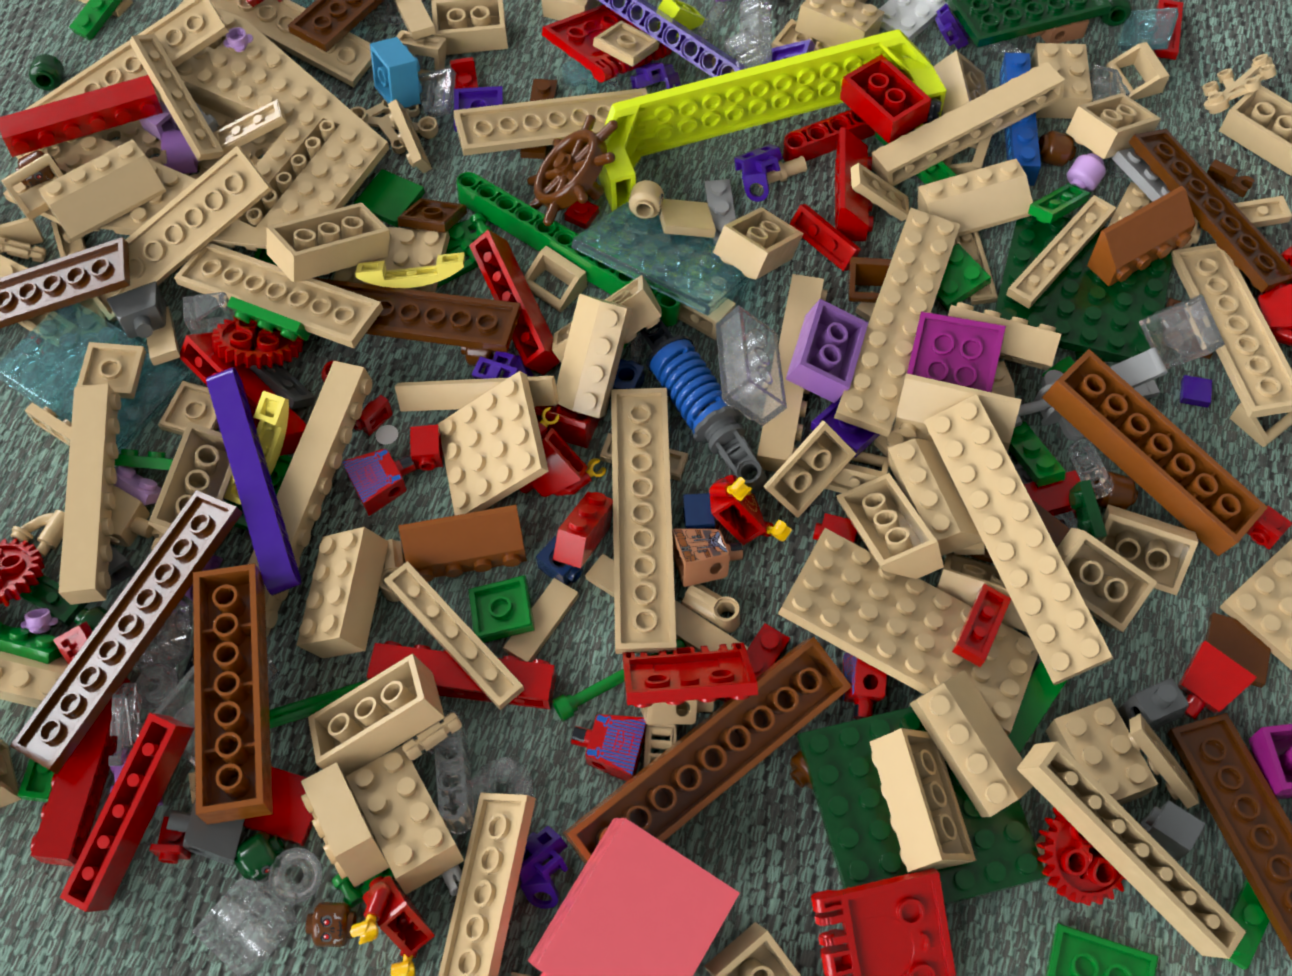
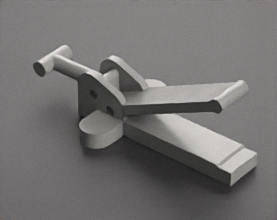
M1155 347L1110 367L1145 399L1158 396L1160 391L1154 379L1168 373ZM1050 370L1045 374L1041 382L1042 388L1039 390L1034 401L1020 405L1015 427L1022 424L1020 416L1040 411L1043 416L1041 421L1043 426L1059 423L1063 434L1069 440L1079 441L1084 438L1082 433L1042 398L1050 387L1063 375L1062 372Z

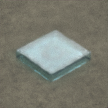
M1178 7L1133 10L1125 21L1117 45L1118 50L1128 51L1137 44L1147 42L1152 50L1168 49L1179 15Z

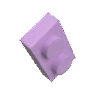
M128 466L115 468L117 482L113 485L137 498L144 505L157 502L162 488L157 486L154 480L141 477L135 473L136 471Z

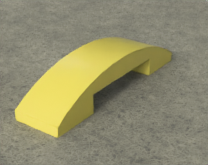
M462 252L438 255L435 266L386 270L385 261L358 263L355 275L359 280L382 287H420L442 281L457 273L464 267L465 254Z
M263 391L253 418L260 420L257 433L271 476L285 439L289 400ZM232 474L224 499L241 505Z

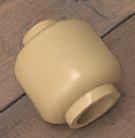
M649 180L636 183L631 190L629 198L631 212L641 219L656 217L661 211L664 200L662 188L657 183Z

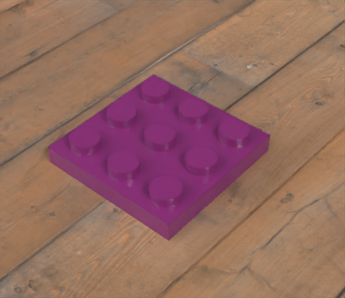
M921 311L907 374L992 393L1006 326Z

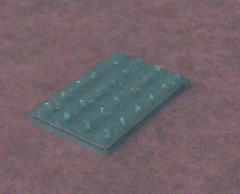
M628 202L574 237L571 248L633 279L643 275L651 288L707 316L751 279L744 276L742 271L735 266L724 263L719 256L713 253L716 245L706 241L704 237L665 234L659 215L647 219L636 217L631 212Z
M80 303L52 311L0 361V380L42 408L45 406L50 408L57 414L60 420L67 419L72 423L74 387L77 386L88 343L143 346L146 350V356L135 398H120L121 409L118 410L117 415L120 433L116 434V444L118 452L121 454V449H125L171 401L181 382H188L191 376L171 361L154 366L146 345L135 338H128L124 331Z

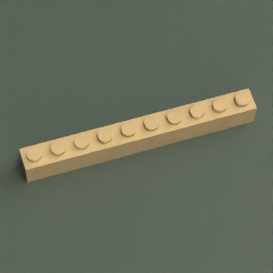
M333 361L277 494V500L298 568L303 549L310 542L314 522L321 515V505L325 495L329 494L334 473L341 466L343 451L346 444H349L352 439V429L356 420L361 417L362 405L366 395H369L372 390L373 380L366 369L361 366ZM253 550L248 564L255 563L260 571L256 554ZM265 586L266 636L269 635L271 628L277 622L278 610L282 601L286 599L289 589L272 596Z

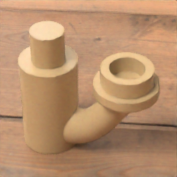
M56 510L54 513L38 516L21 527L13 526L10 536L13 539H18L19 543L24 540L28 542L34 537L31 534L33 531L45 526L37 538L40 544L36 550H39L41 556L46 557L50 549L55 550L63 539L65 512Z

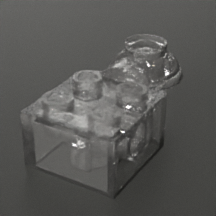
M186 595L181 599L134 666L136 669L141 670L142 673L135 682L133 700L137 706L143 709L168 707L175 703L179 697V675L176 671V665L189 656L194 612L193 601Z
M295 847L285 850L272 863L267 882L239 878L192 932L236 976H252L298 924L294 906L296 903L308 900L319 888L323 874L320 861L314 853L304 848ZM297 867H301L304 877L296 885L292 881V873Z

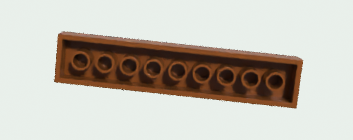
M811 637L802 641L756 678L758 695H751L744 700L732 698L565 830L562 834L583 863L586 865L614 818H626L661 842H664L852 687L816 638Z

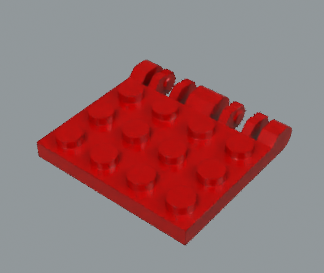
M604 4L543 26L542 36L567 53L568 56L574 58L586 69H589L594 79L600 83L617 77L619 73L625 74L627 71H632L645 64H649L652 59L659 60L672 53L670 48L660 42L659 48L632 67L594 47V38L619 21H623L644 32Z
M744 642L731 643V650H728L727 644H719L718 651H709L708 646L705 645L700 646V652H695L694 646L680 647L668 655L666 650L659 651L658 655L649 656L647 652H640V657H635V652H622L627 705L645 708L653 703L666 702L669 705H680L689 700H699L700 702L708 703L714 702L718 698L731 697L735 700H744L751 695H758V683Z
M935 868L837 891H820L811 895L813 911L816 912L814 917L816 924L829 926L830 924L842 923L843 930L832 929L819 934V945L824 946L820 953L825 976H956L940 875Z

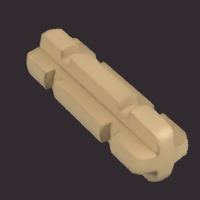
M0 237V253L6 251L8 255L28 260L32 258V261L40 263L44 262L46 258L45 248L38 246L32 248L30 244L11 239L6 241V238Z
M451 712L443 718V722H437L418 734V739L415 741L411 739L403 744V751L410 760H415L422 755V750L428 751L448 737L447 733L451 732L453 734L462 727V723L457 715Z

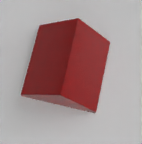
M559 404L556 406L534 407L537 422L542 420L543 410L551 407L546 412L545 418L551 422L559 414V419L555 424H549L547 429L549 430L552 427L567 443L588 448L600 418L569 410Z

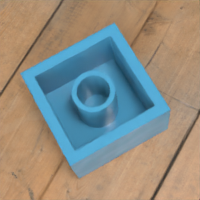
M397 37L370 43L374 87L385 101L390 103L396 99L404 108L421 104L420 93H422V86L418 79L420 64L418 59L409 52L408 47L403 45Z

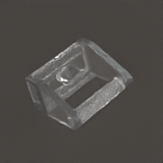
M218 292L183 297L184 322L192 334L212 333L213 329L217 328L218 323L224 324V319L233 321L235 312L227 307L229 298L226 293ZM219 307L222 308L226 315L209 319L206 317Z

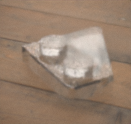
M1096 64L1093 65L1090 70L1092 102L1120 93L1126 96L1130 95L1127 86L1122 82V77L1118 70Z
M451 67L418 74V79L422 86L420 100L427 116L438 117L451 114L456 72Z
M123 683L112 695L110 736H118L116 752L108 758L109 766H122L144 725V723H141L140 718L142 697L137 692L136 683Z

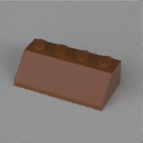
M1180 186L1103 229L1087 266L1108 286H1111L1118 281H1125L1138 269L1144 270L1157 258L1163 259L1171 250L1177 247H1184L1191 240V233L1196 224L1186 189Z
M517 505L398 525L405 561H408L426 582L441 576L458 577L463 572L474 570L476 572H486L492 567L502 565L514 567L521 562L527 561Z

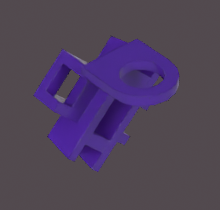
M944 4L936 11L938 16L935 17V20L949 46L954 44L958 50L969 44L967 39L970 37L959 20L955 19L948 5Z
M649 63L635 69L636 74L630 76L632 89H639L660 81L666 83L667 89L673 88V85L676 87L681 86L678 72H675L672 64Z
M772 144L734 157L735 170L742 169L745 193L749 199L756 202L763 201L769 194L767 173L773 170L780 171L778 160L783 158L779 147ZM754 183L761 184L764 193L760 196L754 195L751 192V185Z
M496 351L492 360L480 357L472 372V376L475 379L499 378L502 371H505L502 378H509L519 371L527 374V377H534L531 369L524 366L520 355L515 356ZM483 366H486L484 373L481 374Z
M549 826L545 827L538 834L532 832L528 836L519 875L520 887L527 900L532 905L542 909L553 908L559 901V893L550 876L559 868L564 873L568 870L564 860L559 855L568 845ZM549 858L550 861L547 862L544 866H542L541 863H543L546 859ZM544 892L549 894L552 899L548 901L539 900L534 894Z

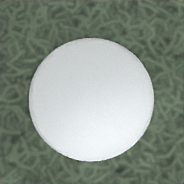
M384 425L376 432V440L385 445L393 443L398 437V430L392 425Z

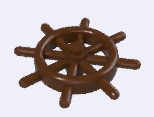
M588 115L581 130L569 134L562 140L560 138L553 140L554 148L544 159L537 174L527 179L528 185L534 186L536 197L529 206L536 210H539L542 205L548 208L543 219L544 225L551 226L558 211L571 206L577 200L583 204L588 201V196L594 201L602 196L604 187L599 185L596 179L604 165L615 161V155L612 152L607 153L605 140L618 128L617 121L610 120L596 134L592 131L596 118L593 115Z

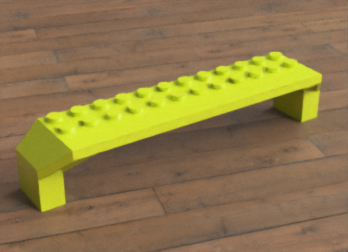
M900 29L616 102L612 104L605 123L606 125L610 120H615L618 123V128L605 140L607 153L612 152L615 155V161L603 166L599 174V181L604 187V193L612 213L630 209L629 198L631 190L636 184L634 168L642 156L844 103L840 99L843 77L881 54L931 99L938 98L941 101L939 117H941L947 90L929 59ZM923 123L917 126L915 130L920 128L923 125Z

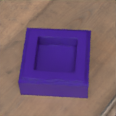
M1184 375L1181 380L1180 403L1208 408L1211 404L1212 380Z

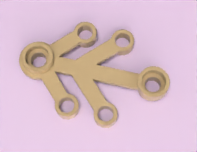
M1268 54L1256 56L1252 60L1251 68L1236 81H1234L1235 77L1231 68L1220 71L1217 74L1219 83L1224 84L1226 89L1223 92H1219L1220 89L1217 81H1211L1203 85L1204 95L1208 96V100L1204 103L1205 109L1209 110L1210 114L1223 112L1229 108L1230 100L1259 90L1262 87L1260 81L1270 79L1277 74L1272 58L1268 57Z
M385 99L368 110H365L363 107H353L350 109L367 125L379 127L391 142L394 153L402 154L407 150V148L403 147L397 133L394 131L399 129L393 125L389 118V115L392 113L390 108L386 107L388 103ZM418 104L405 108L410 117H416L420 113ZM383 112L387 114L383 117H375ZM426 116L421 118L418 123L412 122L416 133H420L424 138H434L439 132L438 123L434 117Z

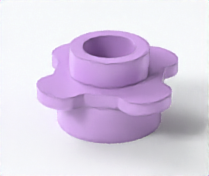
M235 27L226 34L227 39L223 41V44L227 48H233L236 52H242L247 47V44L253 41V37L251 34H246L243 28Z
M39 608L26 613L24 616L25 621L20 625L21 628H27L34 634H40L50 630V626L57 624L58 618H52L49 609Z

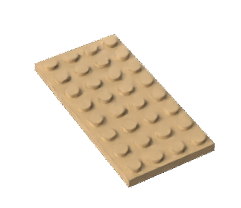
M824 528L778 613L780 616L922 694L929 692L965 670L1007 736L1011 733L1038 656L1031 638L1001 623L986 661L981 667L953 653L952 650L972 608L971 606L919 578L913 579L883 571L871 552Z

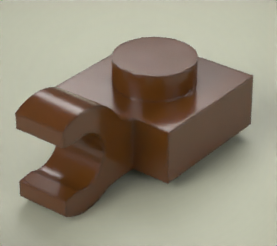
M1216 159L1207 171V174L1224 193L1229 189L1239 197H1245L1248 189L1252 187L1255 181L1249 176H1236L1238 170Z

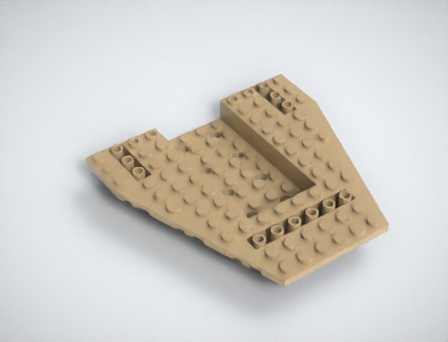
M183 0V2L178 7H180L189 0ZM215 7L228 30L235 27L243 28L246 34L252 35L253 41L247 44L244 51L236 52L233 48L224 46L223 41L227 39L226 35H224L177 66L175 69L193 100L199 105L203 113L206 115L210 114L215 118L219 125L217 127L218 130L277 99L283 106L287 123L240 147L272 187V190L210 241V243L221 247L235 248V245L245 246L246 250L257 251L258 248L267 249L268 226L344 207L387 153L389 145L384 138L250 22ZM152 83L153 88H154V90H155V93H156V95H157L158 100L161 101L162 103H164V101L162 100L161 96L159 95L157 89L155 88L154 84ZM139 120L52 145L42 151L54 157L60 171L64 175L132 139L135 141L167 192L94 230H114L116 234L132 235L221 158L198 162L197 171L200 172L190 176V173H180L164 166L167 163L166 150H161V140L144 130ZM114 137H121L119 140L111 141ZM153 154H160L158 157L149 158ZM265 154L262 158L258 159L260 155ZM22 182L13 186L18 195L32 188L30 186L26 187ZM6 190L3 193L6 199L12 203H15L9 192ZM50 209L41 214V216L59 223Z

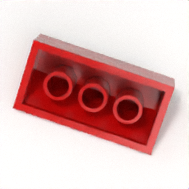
M840 127L835 158V228L851 241H866L867 232H872L873 216H869L873 203L852 189L851 167L860 163L871 171L872 157H868V146L845 127Z

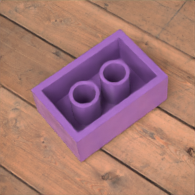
M819 299L805 316L786 380L835 403L842 396L844 390L850 389L868 322Z

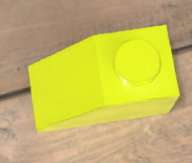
M662 0L658 6L659 10L690 30L707 21L693 6L680 0ZM659 21V23H658V30H659L660 27H661V22H660V21Z

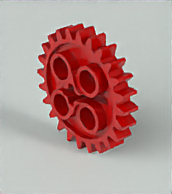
M233 316V321L224 319V324L218 323L217 328L213 329L212 347H214V353H218L219 358H225L227 363L235 361V366H239L242 363L246 364V368L256 365L258 369H261L262 365L272 368L274 363L283 366V360L292 362V357H299V352H302V339L297 338L296 341H292L282 336L279 330L274 329L273 332L266 331L257 326L258 322L253 320L250 323H245Z
M3 539L0 543V604L3 603L6 607L9 606V600L11 599L21 600L19 594L22 592L30 593L29 585H38L37 578L44 575L42 569L45 568L39 550H36L34 544L29 545L26 540L19 543L18 539H14L8 544L7 540Z
M1053 807L1055 819L1047 817L1044 819L1050 826L1049 829L1039 830V833L1046 837L1045 842L1037 843V847L1044 849L1045 854L1037 858V861L1047 864L1042 871L1043 875L1050 877L1047 884L1057 888L1056 893L1058 895L1064 896L1067 900L1075 903L1080 902L1090 906L1092 902L1100 905L1103 904V897L1113 900V889L1123 892L1124 887L1121 881L1126 879ZM1070 856H1071V862H1070V864L1068 865V860H1069V858H1070Z

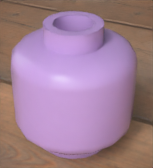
M1092 153L1078 156L1067 172L1069 183L1088 192L1094 191L1106 174L1104 161Z

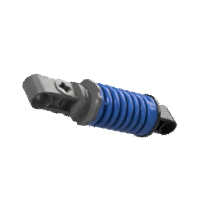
M659 318L660 321L655 326L646 329V327L641 329L640 333L652 349L647 359V368L655 375L661 387L667 388V396L670 397L677 411L681 413V417L686 421L687 426L693 431V437L696 442L709 443L708 447L711 452L720 454L731 472H734L737 478L742 477L745 480V484L752 488L751 492L761 491L767 483V476L755 458V454L743 438L745 430L742 425L738 424L741 412L728 399L727 393L717 383L716 377L712 375L711 370L701 359L700 354L695 352L693 341L685 335L673 337L661 318ZM658 328L656 332L649 334L651 330ZM750 472H758L754 479L746 480V476Z

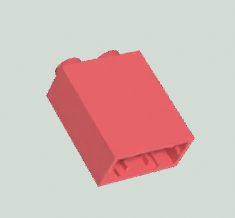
M614 818L529 957L528 962L542 971L540 976H693L740 893L628 819Z

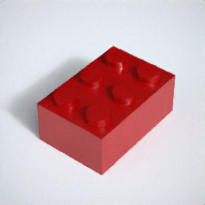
M882 54L845 75L842 80L840 99L888 144L927 121L932 99Z

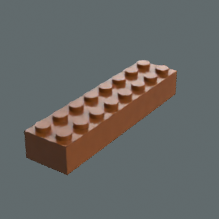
M1090 349L1042 396L1050 406L1188 530L1196 532L1197 538L1217 556H1220L1236 545L1268 508Z
M255 563L193 572L196 815L207 825L273 814L265 584L261 572Z

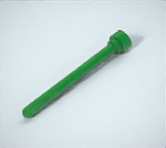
M677 639L676 647H685V643ZM658 653L649 654V656L658 655ZM619 670L573 696L571 694L566 696L562 694L554 698L552 704L563 722L574 716V712L578 711L580 705L625 682L624 670Z

